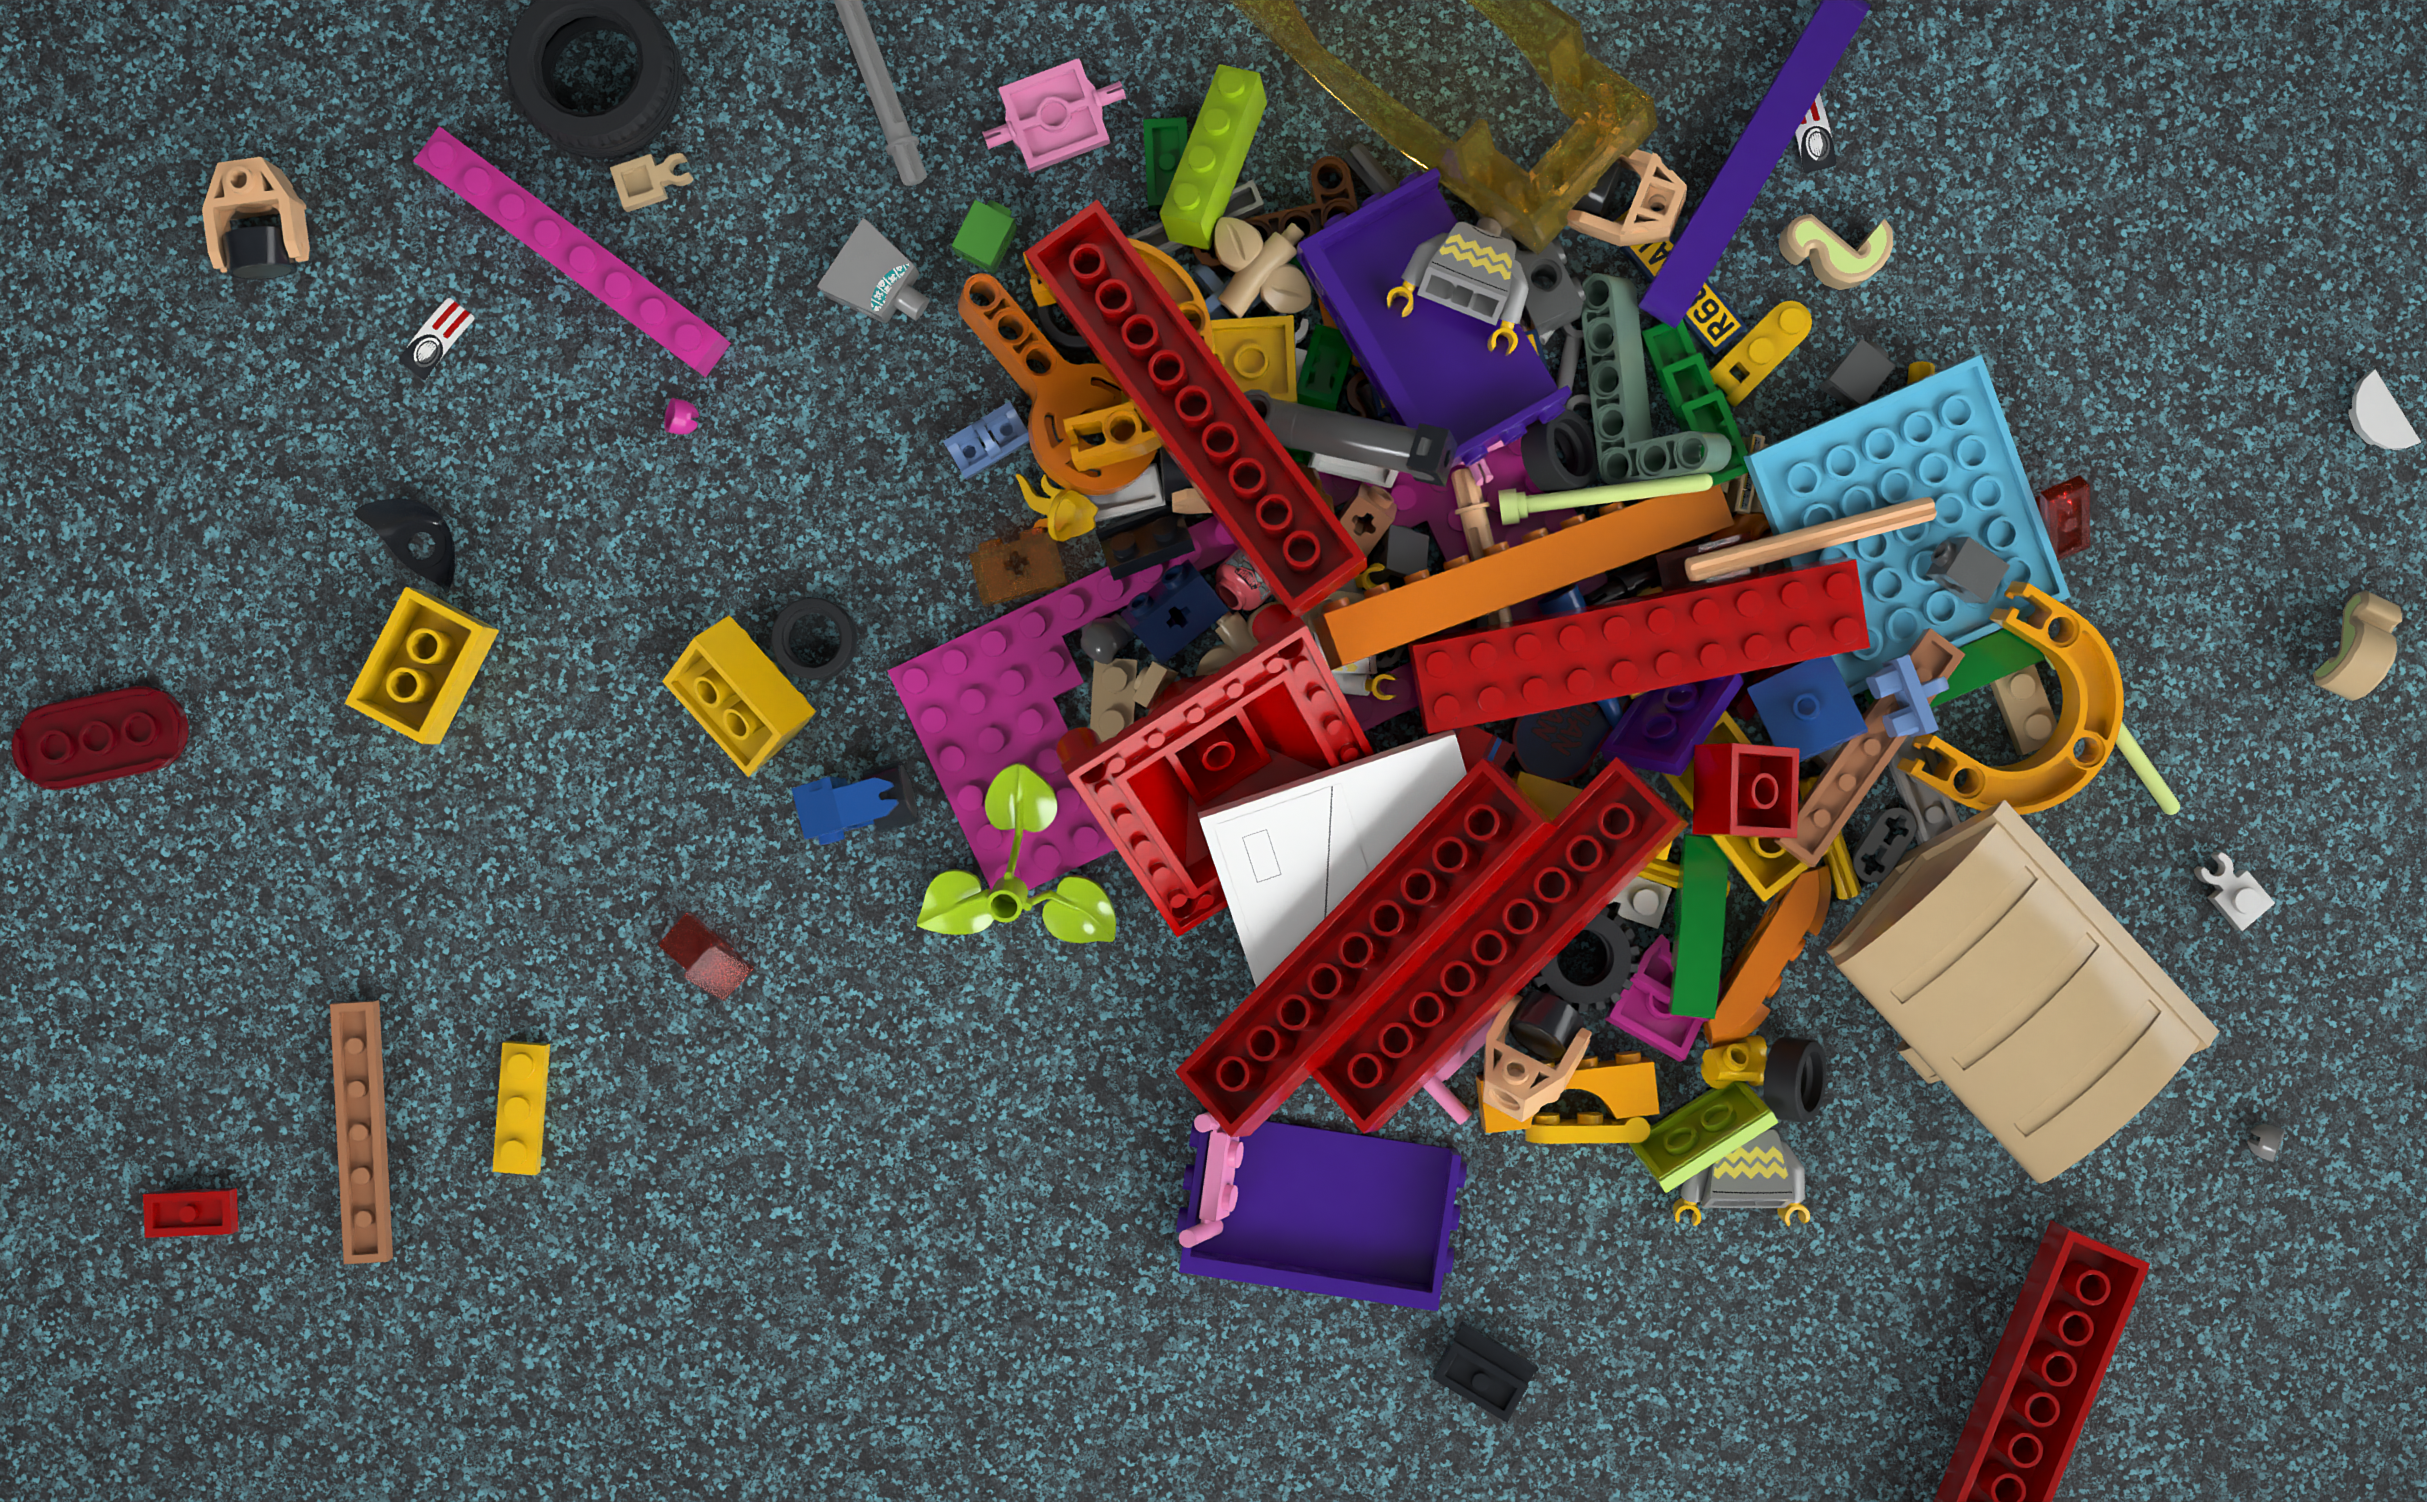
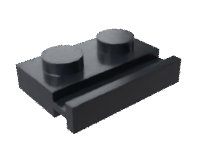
M1172 501L1166 503V505L1155 507L1095 530L1114 581L1196 551L1182 514L1173 512Z
M1462 1321L1455 1337L1451 1339L1431 1373V1377L1433 1380L1508 1423L1529 1387L1528 1383L1539 1368L1535 1363Z

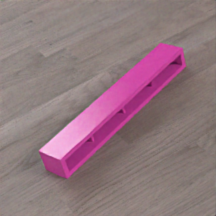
M440 126L413 160L429 174L705 378L731 344L708 324Z

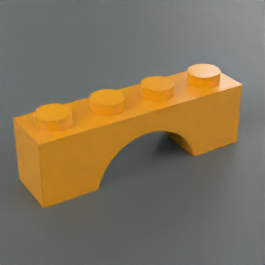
M1640 1051L1618 1052L1614 1054L1615 1060L1598 1062V1056H1583L1564 1089H1582L1596 1094L1603 1101L1609 1113L1616 1119L1660 1114L1654 1062L1647 1057H1641ZM1553 1060L1539 1061L1551 1068L1555 1066V1061ZM1484 1074L1476 1075L1480 1120L1483 1130L1486 1133L1529 1129L1533 1116L1521 1122L1483 1102Z

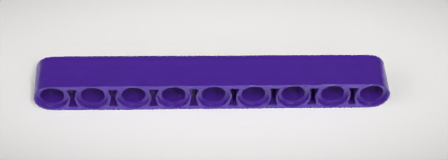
M1822 0L1637 307L1676 329L1869 11L1870 3L1865 0Z

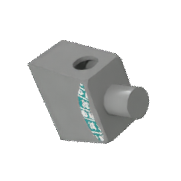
M862 218L817 285L818 289L827 298L883 323H887L897 309L916 321L923 314L930 300L912 288L919 276V272L913 263L864 218Z

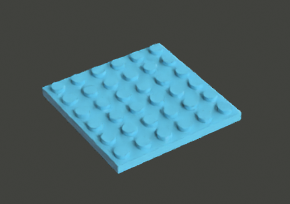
M1982 354L1967 358L1743 456L1773 536L1922 497H1931L1935 503L1937 514L1931 521L1782 559L1785 567L1837 557L1856 559L1870 648L1831 655L1851 696L1869 689L1866 678L1879 669L1884 668L1883 662L1906 655L1925 629H1933L1956 648H1959L2003 628L1989 619L1995 608L2009 610L2010 606H2013L2019 610L2016 617L2018 620L2032 615L2035 607L2025 599L2015 596L2012 600L2004 595L2012 581L2030 583L2059 602L2071 597ZM1949 537H1970L2010 565L1988 603H1966L1925 575L1933 563L1931 556L1940 543Z

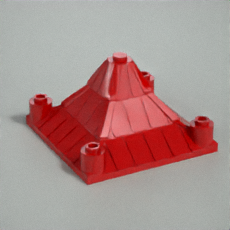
M1273 604L1264 608L1253 620L1252 633L1259 644L1252 651L1242 654L1220 668L1215 674L1186 677L1171 683L1160 693L1147 716L1121 730L1115 737L1102 742L1093 729L1079 727L1068 731L1057 744L1056 753L1065 774L1177 938L1228 906L1198 813L1375 754L1308 627L1299 615L1296 617L1294 614H1291L1282 604Z

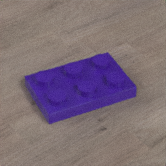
M1740 673L1651 690L1636 697L1600 748L1605 761L1612 762L1618 757L1625 760L1631 767L1681 776L1694 757L1695 745L1703 744L1742 686L1743 680Z

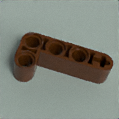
M1325 156L1313 165L1309 181V190L1313 204L1242 220L1255 227L1266 241L1274 232L1281 235L1291 223L1304 225L1309 233L1306 238L1324 229L1323 226L1331 215L1343 212L1350 215L1358 210L1347 164L1336 156ZM1325 172H1332L1339 177L1341 184L1334 189H1327L1319 184L1317 178ZM1193 247L1196 266L1198 264L1207 265L1215 274L1232 271L1221 264L1218 258L1211 259L1209 253H1206V249Z

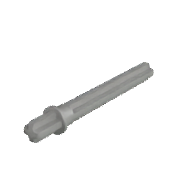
M834 0L888 145L885 150L888 155L893 156L905 186L920 184L927 178V173L916 147L919 144L917 136H912L861 0Z

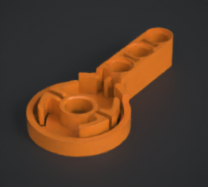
M985 273L971 276L966 281L958 300L959 314L1032 400V407L1027 419L1029 421L1028 436L1031 450L1043 471L1062 487L1084 495L1100 496L1113 494L1133 484L1148 468L1154 459L1157 449L1132 459L1093 468V470L1100 471L1099 477L1098 472L1091 470L1078 472L1072 460L1070 446L1074 445H1071L1063 419L1122 404L1121 391L1100 381L1103 380L1120 388L1102 364L1093 363L1076 365L1064 360L997 279ZM973 293L983 294L988 298L990 305L979 306L971 300L970 295ZM1002 326L1010 327L1015 330L1018 338L1014 340L1006 339L999 333L998 328ZM1030 359L1040 361L1045 366L1046 372H1033L1027 366L1026 361ZM1046 415H1052V416H1053V422H1054V428H1055L1056 435H1057V437H1058L1059 440H1063L1062 442H1058V441L1056 440L1055 435H1054V432H1053V428H1052V418H1051V417H1046V418H1045ZM1123 424L1115 430L1113 438L1119 441H1126L1134 435L1136 428L1130 424ZM1078 436L1079 444L1076 445H1078L1080 452L1098 446L1091 445L1085 442L1081 436Z

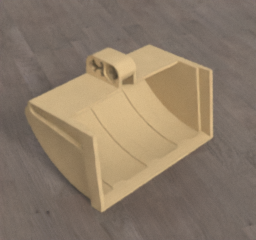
M2006 800L1993 805L1906 852L1891 873L1882 881L1826 950L1832 957L1835 966L1903 1038L1897 1047V1051L1928 1084L1942 1080L2037 1183L2051 1180L2104 1143L2162 1090L2191 1054L2209 1048L2219 1033V1030Z

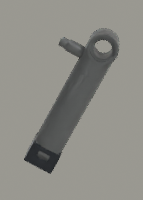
M1251 389L1243 393L1258 414L1267 412L1264 422L1282 446L1409 473L1415 481L1442 487L1446 486L1458 447L1450 429L1419 423L1418 429L1274 399L1262 390Z

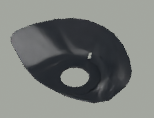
M403 498L377 500L364 504L355 510V516L374 529L403 564L418 575L442 587L446 594L450 591L456 567L455 545L449 526L438 512L420 501ZM419 532L431 535L435 542L433 554L423 560L413 557L408 549L410 538Z

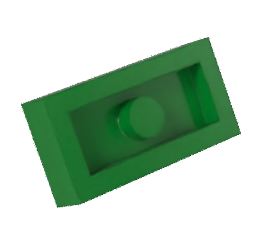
M1186 117L1143 119L1148 210L1162 208L1188 143Z

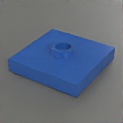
M1832 656L1807 660L1747 688L1775 747L1799 748V763L1868 732V728Z

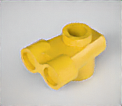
M1760 1035L1747 1036L1738 1043L1705 1050L1701 1064L1703 1079L1707 1084L1716 1089H1724L1734 1081H1748L1751 1086H1763L1764 1070L1767 1061V1045L1764 1038Z

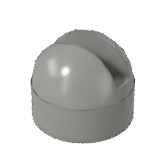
M2257 1125L2250 1132L2260 1137V1141L2247 1139L2249 1149L2260 1158L2274 1162L2285 1130L2273 1125Z

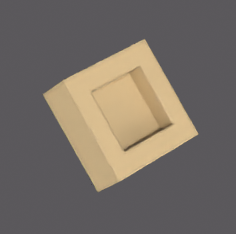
M1153 661L1150 667H1144L1137 676L1134 683V689L1137 691L1132 700L1150 709L1160 693L1174 682L1178 673L1165 665Z

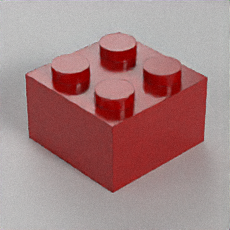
M1738 743L1695 745L1692 834L1754 838H1797L1799 748Z

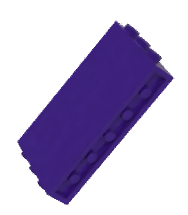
M1434 168L1425 174L1419 170L1404 178L1399 184L1400 187L1388 194L1381 191L1370 196L1362 203V208L1350 215L1343 212L1329 219L1324 224L1323 230L1298 243L1296 258L1394 424L1418 429L1419 423L1450 429L1458 444L1451 468L1461 462L1468 467L1489 454L1487 448L1495 443L1502 441L1504 445H1508L1527 433L1525 428L1527 425L1540 419L1542 424H1545L1561 415L1566 410L1563 405L1566 404L1572 391L1568 385L1558 389L1520 324L1515 323L1513 328L1518 338V344L1506 356L1509 341L1505 336H1497L1496 345L1492 352L1489 351L1487 346L1490 335L1497 329H1500L1501 319H1498L1496 326L1417 295L1419 291L1417 286L1412 293L1414 307L1408 316L1402 317V312L1409 302L1406 297H1396L1392 302V306L1388 309V293L1393 288L1402 286L1404 279L1401 276L1418 245L1441 232L1450 233L1456 223H1458L1437 188L1441 175L1438 169Z
M1265 1120L1250 1136L1239 1137V1142L1243 1143L1244 1150L1239 1168H1235L1233 1185H1236L1238 1188L1235 1208L1229 1213V1216L1220 1219L1223 1223V1230L1220 1234L1190 1248L1182 1246L1179 1262L1180 1273L1438 1312L1444 1273H1451L1454 1260V1248L1448 1247L1450 1230L1457 1231L1460 1220V1205L1454 1204L1457 1187H1464L1467 1173V1162L1461 1161V1154L1457 1149ZM1192 1121L1189 1147L1197 1148L1194 1164L1186 1163L1182 1190H1189L1190 1196L1188 1207H1179L1176 1226L1177 1233H1181L1183 1230L1201 1223L1199 1215L1210 1132L1213 1130L1199 1132L1194 1126V1121Z

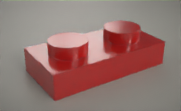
M237 1188L150 1191L143 1194L145 1238L223 1235L239 1231Z

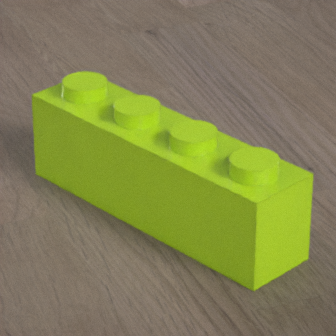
M1221 64L1218 65L1159 213L1169 241L1210 250L1214 240L1215 225L1220 217H1223L1267 105L1260 73Z

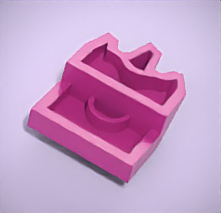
M1661 934L1636 962L1639 964L1637 974L1632 972L1630 981L1633 982L1629 991L1623 989L1619 995L1622 997L1615 1004L1612 1002L1605 1020L1681 1062L1686 1059L1702 1023L1709 1019L1671 1015L1668 1011L1674 968L1671 965L1672 953L1669 952L1670 942ZM1721 976L1719 981L1717 1002L1722 993Z

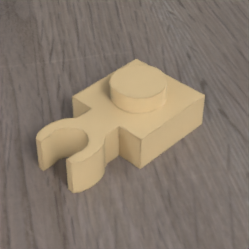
M675 153L668 156L662 164L657 165L655 158L648 154L610 167L623 209L626 212H630L668 199L665 186L671 184L685 186L693 181V177L689 172L681 176H675L673 173L676 165L688 162L686 157L681 153Z

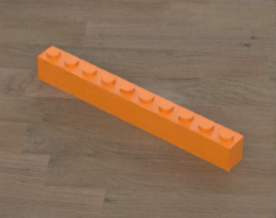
M1721 485L1711 486L1706 491L1637 499L1638 504L1625 507L1623 501L1615 502L1598 509L1600 514L1598 518L1587 521L1585 514H1581L1560 522L1562 530L1550 535L1546 527L1521 536L1523 544L1509 548L1508 542L1505 541L1483 549L1484 558L1470 562L1468 555L1448 561L1443 564L1445 572L1433 576L1430 575L1428 569L1413 573L1403 578L1405 586L1394 590L1390 589L1388 583L1368 589L1363 592L1365 600L1350 605L1348 597L1328 603L1322 606L1325 614L1312 620L1329 669L1331 671L1733 526L1735 524Z

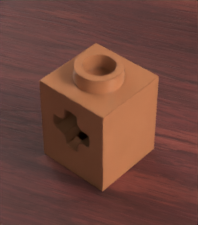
M1361 482L1336 518L1367 557L1394 521L1398 505L1393 503V497L1383 488L1376 485L1370 487ZM1366 513L1373 516V518H1367L1365 522L1358 518L1359 516H1365Z

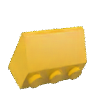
M730 615L694 637L662 681L747 777L754 774L793 739L816 713L805 696L797 691L779 671L777 665L761 651L748 633Z

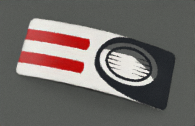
M1819 93L1795 132L1804 173L1834 167L1837 164L1830 127Z
M447 298L415 335L399 361L422 380H427L447 350L474 321V316L454 300Z

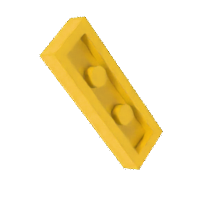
M520 1041L502 1042L492 1172L537 1175L540 1173L550 1044Z

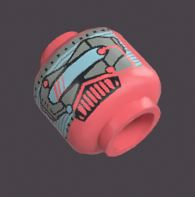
M1240 549L1232 553L1216 571V593L1223 603L1234 610L1251 611L1256 609L1272 594Z

